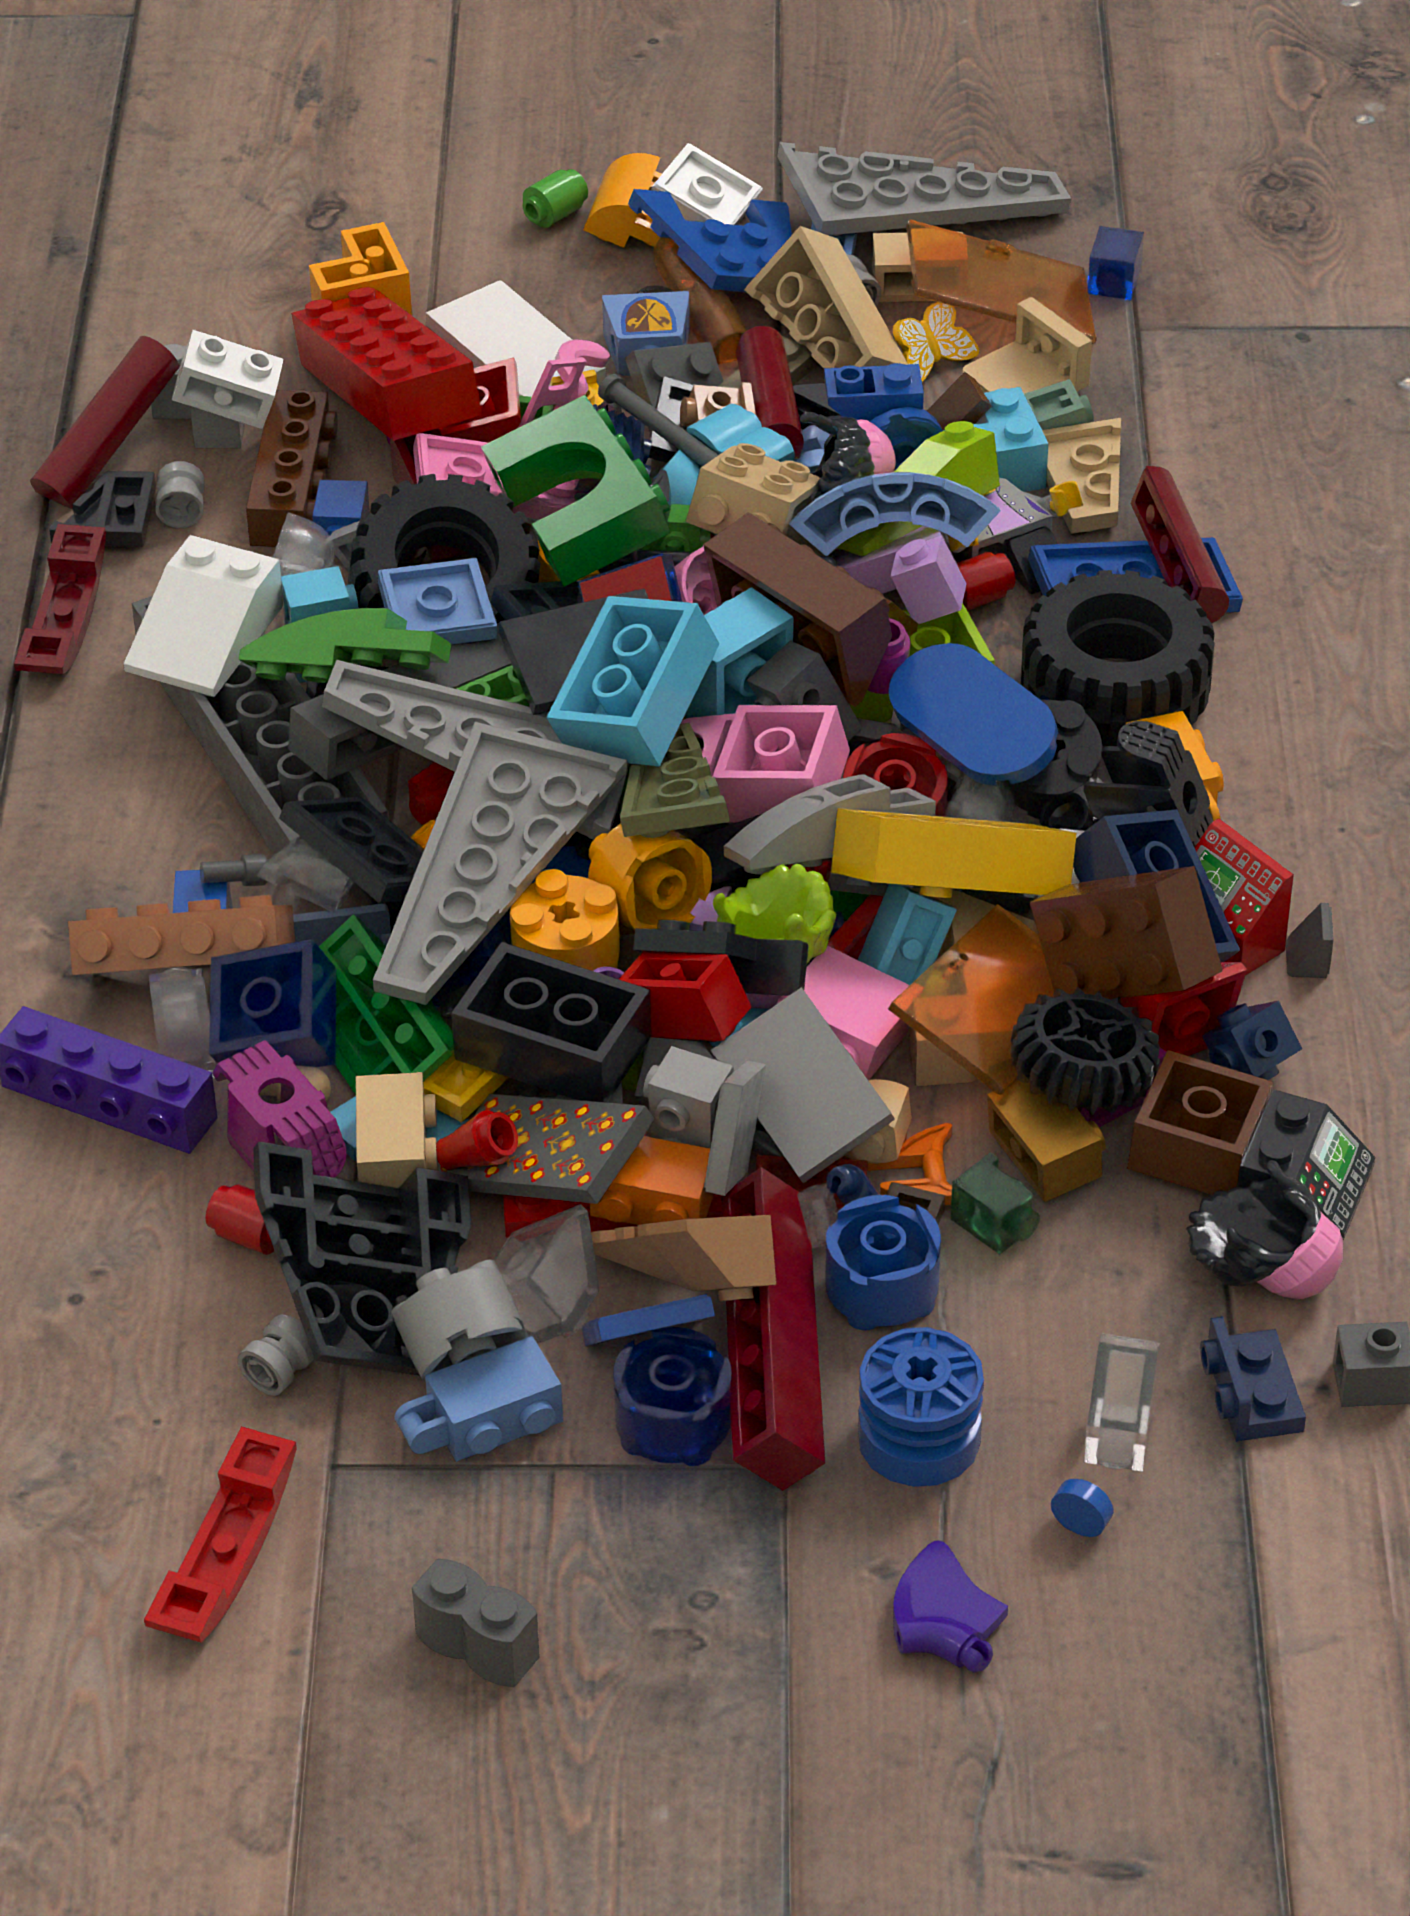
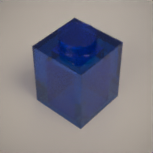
M1099 226L1089 258L1087 294L1132 300L1142 267L1144 232Z

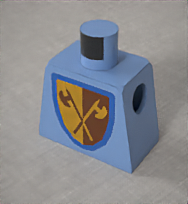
M689 291L602 295L603 336L618 374L630 376L625 358L634 350L688 344L690 334Z

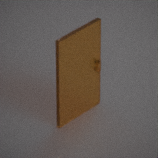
M909 219L906 229L915 296L1016 323L1017 303L1033 297L1075 329L1085 334L1092 340V344L1096 343L1097 337L1095 335L1084 267L1014 248L1013 245L993 239L987 241Z
M997 904L894 999L888 1010L998 1095H1002L1017 1080L1018 1076L1017 1069L1011 1066L1012 1057L1010 1056L1012 1043L1010 1039L1013 1026L1017 1024L1018 1017L1023 1012L1025 1004L1035 1003L1038 994L1052 997L1054 993L1039 935Z

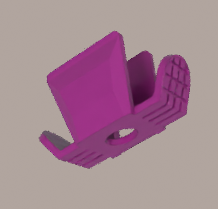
M264 1040L253 1048L250 1047L244 1050L242 1054L233 1055L231 1059L227 1058L216 1065L212 1072L216 1081L226 1079L230 1081L227 1098L228 1141L253 1171V1148L258 1142L276 1144L274 1132L286 1146L312 1150L313 1175L335 1178L341 1172L346 1161V1146L336 1118L329 1112L326 1098L322 1091H318L296 1067L295 1061L291 1057L286 1055L281 1058L271 1045ZM281 1083L280 1104L267 1103L260 1098L259 1094L266 1086Z

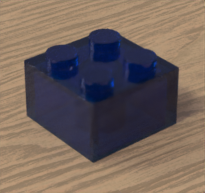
M313 939L211 957L209 1055L217 1064L227 1058L231 1059L233 1055L242 1054L244 1050L250 1047L253 1048L264 1040L271 1045L281 1058L288 1055L295 1061L297 1066L317 1068L336 1064V967Z

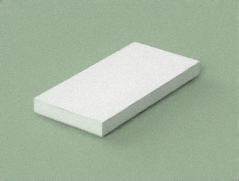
M501 280L426 312V325L472 360L475 368L514 357L517 363L519 396L532 397L548 360H555L561 345L572 340ZM584 367L583 371L595 370L597 384H600L606 377L605 367ZM557 370L555 371L553 377L560 376Z

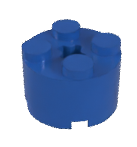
M872 1195L859 1198L846 1204L838 1212V1219L831 1227L829 1225L826 1232L825 1287L832 1304L842 1314L847 1316V1321L852 1327L866 1331L872 1330L877 1326H895L907 1323L918 1317H925L933 1311L939 1289L941 1250L940 1229L933 1216L917 1204L916 1211L899 1205V1197L889 1195Z

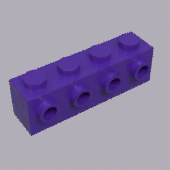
M22 1006L0 1033L1 1085L4 1088L191 1154L218 1118L213 1076L210 1071Z

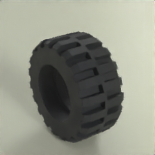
M435 474L419 476L418 484L411 485L409 480H405L394 485L391 498L387 494H381L371 503L370 512L362 515L357 525L356 537L353 538L348 585H354L358 608H385L378 585V570L398 568V563L417 549L433 545H445L463 550L477 558V561L484 567L490 579L485 588L489 601H491L496 585L538 583L541 563L538 561L540 549L537 537L529 534L531 524L525 514L521 511L514 514L512 512L514 502L504 493H499L497 497L491 494V485L476 480L474 485L462 482V475L448 474L447 480H436ZM491 604L496 624L505 621Z
M1112 570L1098 571L1096 576L1087 577L1085 573L1077 575L1069 580V584L1065 585L1060 582L1046 592V596H1041L1032 606L1030 614L1026 617L1023 627L1021 685L1040 700H1071L1079 703L1096 725L1101 736L1102 746L1118 747V734L1126 722L1179 711L1185 713L1191 725L1197 721L1198 716L1204 712L1208 704L1211 690L1215 647L1214 629L1212 623L1207 618L1206 612L1196 600L1191 601L1189 594L1180 587H1169L1165 579L1152 576L1151 579L1140 577V572L1127 570L1125 574H1112ZM1100 658H1123L1133 660L1134 662H1111Z

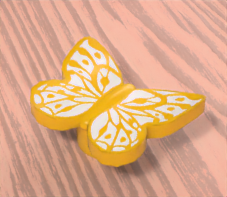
M947 301L932 303L924 312L923 320L920 322L914 318L898 320L893 325L894 339L902 348V354L907 363L919 364L922 382L930 373L934 362H938L940 359L964 361L977 357L979 354V347L967 330L954 326L956 310L954 305Z

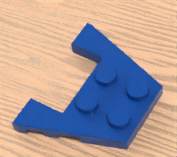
M633 189L628 205L636 214L641 213L643 210L653 220L650 228L659 237L671 238L679 246L677 255L714 290L746 292L744 290L746 286L792 236L789 206L786 202L752 199L746 211V216L750 223H746L744 226L724 224L714 219H708L705 222L686 221L670 192Z

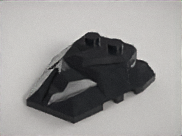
M258 1142L253 1148L255 1199L315 1360L420 1376L398 1331L391 1311L395 1306L406 1301L419 1291L416 1282L423 1275L439 1268H447L450 1275L458 1272L459 1267H456L455 1263L459 1249L468 1239L471 1228L468 1176L416 1167L399 1188L313 1175L312 1150Z

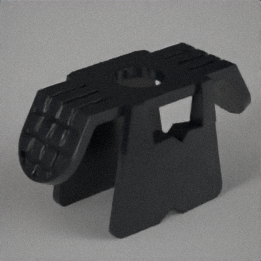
M1147 721L1127 723L1119 731L1117 738L1118 747L1106 746L1101 753L1112 783L1089 782L1084 787V793L1093 816L1100 820L1104 816L1178 810L1195 847L1213 822V818L1209 811V796L1192 754L1189 750L1184 749L1178 731Z

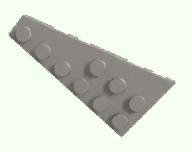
M779 142L777 157L817 231L830 236L868 231L881 232L911 227L923 228L943 224H965L967 222L986 220L1002 221L1008 218L1029 216L1044 217L1051 214L1068 213L1071 197L1056 172L1003 166L999 169L998 173L975 170L974 163L957 161L955 169L933 166L934 159L868 151L862 153L860 158L836 154V148L819 146L818 153L795 151V143Z
M336 660L324 690L322 707L454 772L474 722L561 743L546 718L549 712L533 715L528 706ZM627 763V773L576 832L594 840L598 835L602 833L608 834L611 831L631 763Z
M474 722L373 978L374 992L427 1005L534 881L536 876L547 866L627 773V760Z

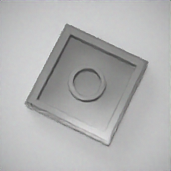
M747 1060L721 1083L704 1183L705 1192L725 1196L748 1172L766 1064Z

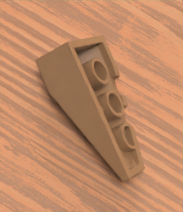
M771 1215L683 1219L572 1235V1244L575 1248L691 1291L718 1290L719 1301L753 1299V1287L776 1285Z

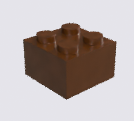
M1167 1050L1134 1122L1127 1169L1210 1195L1215 1191H1228L1231 1188L1238 1187L1241 1162L1272 1094L1274 1082Z

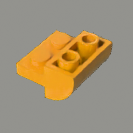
M632 153L613 161L602 178L583 230L603 241L611 242L623 248L630 235L642 240L647 245L658 247L671 253L675 242L671 238L659 237L650 228L653 220L643 210L641 213L636 214L628 205L633 189L651 190L653 184L662 175V173L656 171L661 157L646 153Z

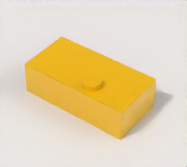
M837 808L831 872L875 883L921 886L920 895L952 898L953 888L1047 895L1071 884L1077 833L1027 823Z

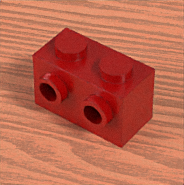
M642 952L619 978V980L650 989L652 1038L707 1040L709 1042L724 1041L734 1032L736 1025L752 1007L727 954Z

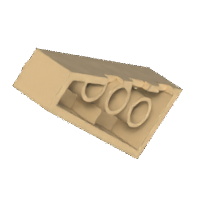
M799 226L744 289L752 298L758 299L765 306L764 310L773 319L781 321L790 330L789 334L797 343L805 345L812 352V357L823 368H841L848 365L857 367L886 366L894 363L908 365L837 238Z

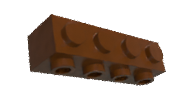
M304 389L295 391L276 390L275 398L264 424L246 506L250 546L307 548L310 530L314 529L313 511L319 481L326 480L325 470L323 469H330L332 445L329 439L335 440L337 437L338 417L336 411H329L328 392H315Z

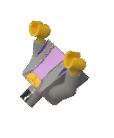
M999 478L1000 486L982 496L999 507L1001 511L968 547L948 534L943 533L952 555L955 554L959 562L985 552L993 554L1003 553L1006 556L1007 542L1011 538L1042 527H1048L1052 532L1053 519L1067 514L1068 509L1084 505L1077 482L1067 481L1050 488V495L1041 498L1021 491L1007 479Z

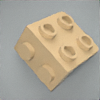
M1029 297L1017 303L1015 341L965 365L963 373L966 372L975 378L984 393L1001 388L1021 387L1025 394L1068 379L1071 380L1076 391H1079L1089 386L1092 340L1033 297Z
M740 443L737 446H731L700 468L686 522L719 534L749 512L766 524H774L787 536L789 523L795 507L818 490L817 482L820 478L811 474L810 469L795 461L780 462L765 456V451L760 447Z

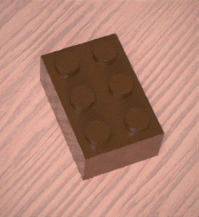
M1195 866L1069 884L1030 902L1054 992L1058 988L1067 994H1073L1076 988L1079 987L1085 994L1095 995L1100 990L1101 996L1108 999L1186 990L1223 971Z

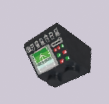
M1273 1089L1241 1162L1238 1187H1247L1254 1179L1258 1181L1272 1179L1265 1165L1268 1161H1276L1287 1176L1303 1183L1310 1190L1320 1212L1340 1229L1344 1241L1375 1165L1376 1157L1327 1104Z

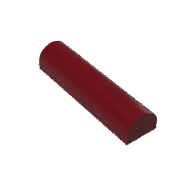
M753 327L741 336L736 349L741 383H751L755 414L760 420L762 427L769 428L779 435L785 436L793 446L794 458H800L804 439L783 337L772 327Z
M139 337L31 478L30 483L36 493L70 509L73 508V503L85 493L180 368L175 356L165 346L150 337Z
M1146 466L1130 504L1168 586L1171 588L1178 586L1185 590L1191 597V601L1196 600L1206 612L1210 622L1214 623L1228 610L1229 597L1171 473L1162 467Z

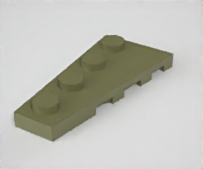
M690 723L680 724L660 766L631 764L620 814L624 837L641 835L643 837L656 838L666 835L670 830L730 822L724 796L720 795L718 783L715 777L711 776L709 764L706 757L703 758L700 744Z

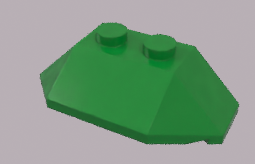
M353 914L315 950L314 966L318 969L313 987L311 1029L355 1095L356 1076L422 1072L424 1082L454 1054L453 1031L431 1000L427 1005L374 992L373 978L386 945L360 918Z

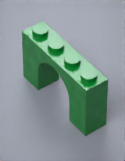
M586 395L481 446L495 483L501 492L514 502L513 508L568 481L584 478L601 480L589 494L580 500L532 523L545 558L564 587L670 534L664 517V513L670 511V507L658 484L650 487L652 482L642 461L639 458L633 460L632 451L623 434L615 435L614 425L606 410L601 408L596 411Z

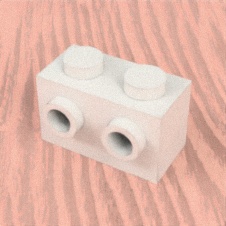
M192 330L181 361L172 400L263 429L275 398L283 359L260 350L221 339L217 336Z

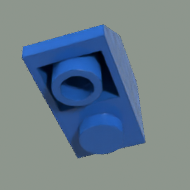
M894 363L886 366L857 367L848 365L841 368H824L828 406L843 417H853L856 420L863 419L870 422L875 417L891 409L903 407L923 409L924 391L919 364L905 365Z

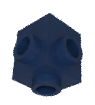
M1279 1000L1247 1007L1246 1003L1234 1006L1218 1015L1216 1018L1219 1025L1202 1035L1209 1050L1211 1063L1266 1080L1273 1078L1279 1073L1276 1065L1302 1050Z

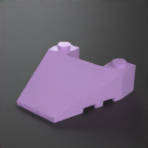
M922 526L865 556L845 550L832 555L838 566L844 568L852 578L868 588H875L882 594L897 589L911 618L918 624L960 611L962 608L966 582L941 531Z

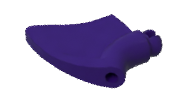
M939 1540L928 1544L909 1564L898 1583L893 1602L894 1636L901 1654L931 1653L959 1668L965 1666L973 1673L983 1671L991 1662L993 1649L991 1644L984 1640L1008 1616V1605L980 1590L964 1572L949 1546Z

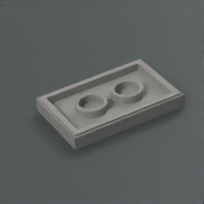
M802 987L711 1049L717 1061L733 1065L734 1071L747 1060L766 1064L757 1118L802 1183L895 1120L888 1107Z

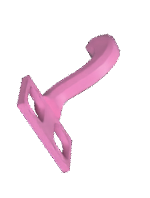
M576 339L563 343L556 354L555 360H548L518 428L533 421L537 410L542 406L555 405V410L586 395L589 387L582 373L584 367L603 368L610 358L609 352L598 343L588 340ZM557 370L564 384L549 386Z

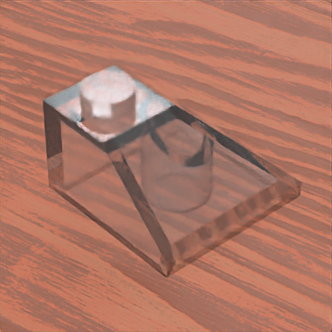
M580 1204L512 1232L493 1259L524 1322L528 1337L533 1336L538 1344L560 1335L567 1338L578 1332L589 1318L587 1309L599 1292L589 1214Z

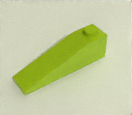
M967 421L950 423L945 427L944 431L926 439L894 472H914L945 478L983 495L1000 486L994 432L974 427L971 422ZM909 521L880 523L878 527L858 533L836 548L865 556L922 527V525H914Z

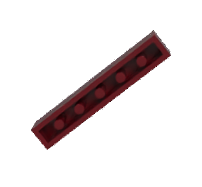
M761 1167L736 1184L725 1196L721 1195L722 1217L771 1215L776 1285L753 1287V1299L726 1301L733 1461L784 1491L825 1464L810 1208L808 1197Z

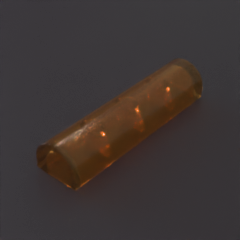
M660 238L654 248V264L670 292L689 291L690 328L698 342H711L718 365L737 361L736 349L741 336L747 331V328L725 290L711 289L677 255L679 246L671 238Z

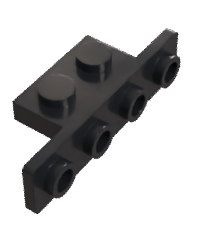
M658 920L657 929L635 928V934L621 935L617 969L625 973L642 952L727 954L746 994L789 996L801 987L803 990L805 989L808 944L800 940L756 939L735 934L736 925L725 922L704 921L703 931L690 930L689 922Z

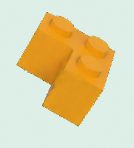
M384 222L341 230L343 258L309 265L312 301L329 299L333 302L347 298L348 293L352 290L370 287L375 290L377 289L412 315L409 271Z

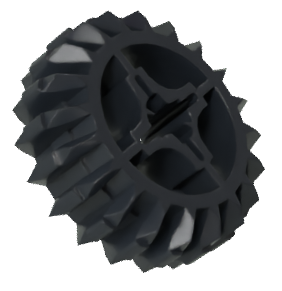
M1077 987L1073 994H1067L1063 990L1056 988L1052 997L1038 994L1035 1003L1025 1004L1023 1012L1018 1017L1017 1024L1013 1026L1010 1039L1012 1043L1010 1056L1012 1057L1011 1066L1015 1067L1018 1071L1017 1080L1023 1083H1030V1094H1045L1048 1097L1049 1105L1061 1102L1068 1105L1070 1112L1075 1107L1086 1108L1093 1115L1097 1108H1104L1106 1111L1114 1114L1119 1105L1132 1107L1136 1098L1145 1097L1147 1090L1151 1087L1153 1076L1157 1074L1160 1063L1158 1058L1160 1051L1158 1044L1159 1035L1152 1032V1021L1146 1018H1139L1138 1007L1122 1006L1121 997L1112 1000L1102 997L1100 990L1095 995L1085 994Z

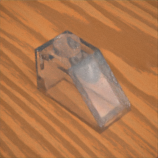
M1104 1333L1100 1334L1087 1422L1084 1463L1103 1465L1111 1469H1128L1143 1472L1153 1417L1160 1342Z

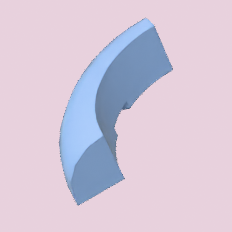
M889 472L854 479L833 488L802 509L790 521L789 525L827 557L836 547L854 535L878 527L880 523L909 521L914 525L936 529L948 534L968 547L1001 510L986 497L954 481L922 473Z

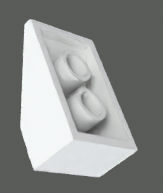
M190 535L164 569L125 659V672L215 697L242 662L238 660L240 649L258 639L284 606L279 559Z

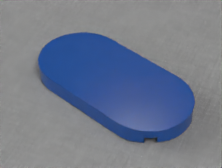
M947 643L924 648L908 657L896 669L891 678L889 698L899 721L976 782L985 785H997L996 781L1009 780L1010 784L1026 781L1041 772L1055 755L1058 730L1053 713L1049 707L992 662L968 646Z

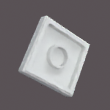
M688 143L653 184L651 190L670 192L684 219L687 221L705 222L708 219H714L724 224L738 225L746 215L751 200H758L763 188Z

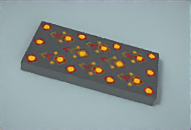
M489 1094L474 1116L484 1110L506 1114L513 1121L517 1129V1149L509 1156L505 1163L500 1165L459 1167L454 1170H446L439 1164L438 1171L467 1175L469 1191L597 1204L653 1124L655 1118L647 1107L643 1105Z

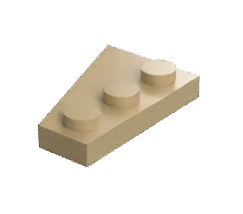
M1121 418L1042 430L1049 443L1046 477L1049 488L1063 482L1076 481L1084 504L1081 507L1068 509V513L1063 515L1071 534L1116 527L1119 503Z

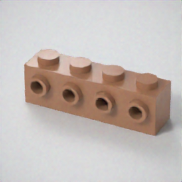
M262 895L239 897L240 908L221 909L220 899L188 901V912L169 913V903L136 906L137 916L118 917V907L85 910L86 920L68 921L72 975L297 958L293 905H272V896Z

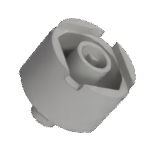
M493 1260L479 1262L467 1270L451 1275L447 1268L433 1270L417 1280L418 1292L395 1306L391 1311L394 1322L422 1381H424L427 1374L528 1337L524 1322Z

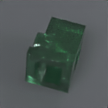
M990 1152L952 1181L950 1219L1000 1255L1017 1241L1021 1242L1028 1239L1036 1230L1040 1221V1215L1032 1209L1033 1193L1020 1180L1009 1177L999 1170V1158Z

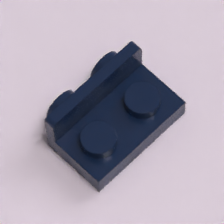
M1223 1316L1210 1318L1208 1340H1202L1200 1343L1201 1362L1206 1375L1214 1374L1217 1383L1215 1386L1217 1412L1221 1420H1229L1235 1441L1304 1432L1306 1415L1276 1329L1229 1335Z

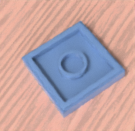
M477 558L378 570V585L384 607L407 620L406 630L433 631L450 642L451 645L497 639V624Z

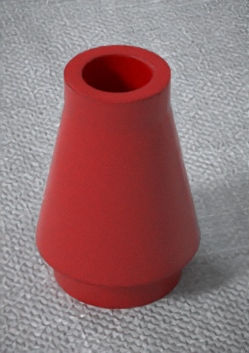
M489 1110L481 1111L453 1133L437 1141V1161L446 1170H454L459 1167L503 1164L517 1149V1129L513 1121L506 1114Z

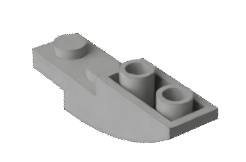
M865 774L838 779L788 798L760 815L724 845V856L740 864L746 872L751 874L769 872L781 864H801L803 867H816L823 863V859L833 857L837 808L935 816L936 801L910 788L891 790L890 787Z

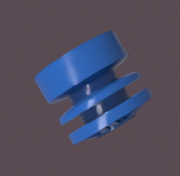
M929 1327L905 1328L881 1337L866 1351L859 1369L860 1406L858 1409V1438L861 1454L874 1471L890 1481L912 1487L940 1485L959 1477L974 1463L981 1444V1408L983 1405L982 1392L984 1390L981 1360L969 1344L952 1333Z

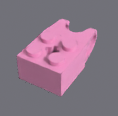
M738 705L735 714L692 717L683 719L681 724L690 723L695 736L704 742V747H701L703 758L706 757L711 776L715 777L720 795H723L726 801L730 822L727 823H737L765 813L788 798L813 787L841 779L850 752L837 705Z

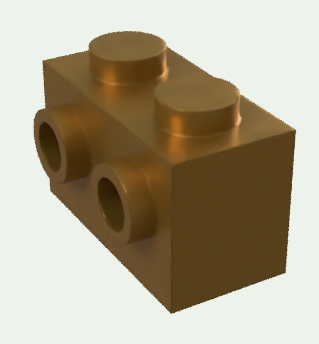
M1021 1081L1013 1082L987 1094L989 1132L1044 1203L1102 1177V1152L1106 1150L1104 1136L1098 1125L1092 1120L1087 1122L1077 1107L1070 1112L1068 1105L1057 1102L1049 1105L1047 1095L1030 1094V1083H1023Z

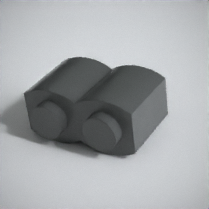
M436 1559L413 1585L412 1596L416 1634L431 1650L446 1657L465 1659L469 1667L480 1677L489 1682L508 1687H515L540 1658L537 1612L530 1602L521 1595L506 1588L487 1586L481 1576L464 1564L448 1559Z

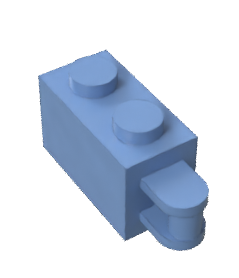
M533 1336L425 1375L427 1395L404 1403L398 1408L394 1416L395 1422L414 1453L423 1454L447 1445L457 1462L475 1454L487 1453L499 1445L523 1436L543 1432L550 1426L563 1422L561 1383Z

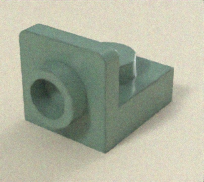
M1070 379L1024 394L1042 430L1094 421L1088 397L1086 394L1079 396Z

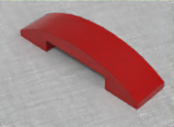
M241 1426L217 1473L220 1488L178 1572L169 1570L144 1618L146 1627L200 1643L214 1630L235 1600L263 1546L292 1468L297 1450L295 1441Z

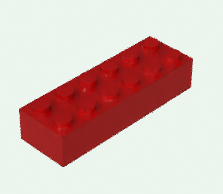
M370 287L358 288L350 291L347 298L333 302L329 299L314 300L307 303L304 310L291 313L301 365L391 440L395 441L482 416L473 361L377 289L375 290Z

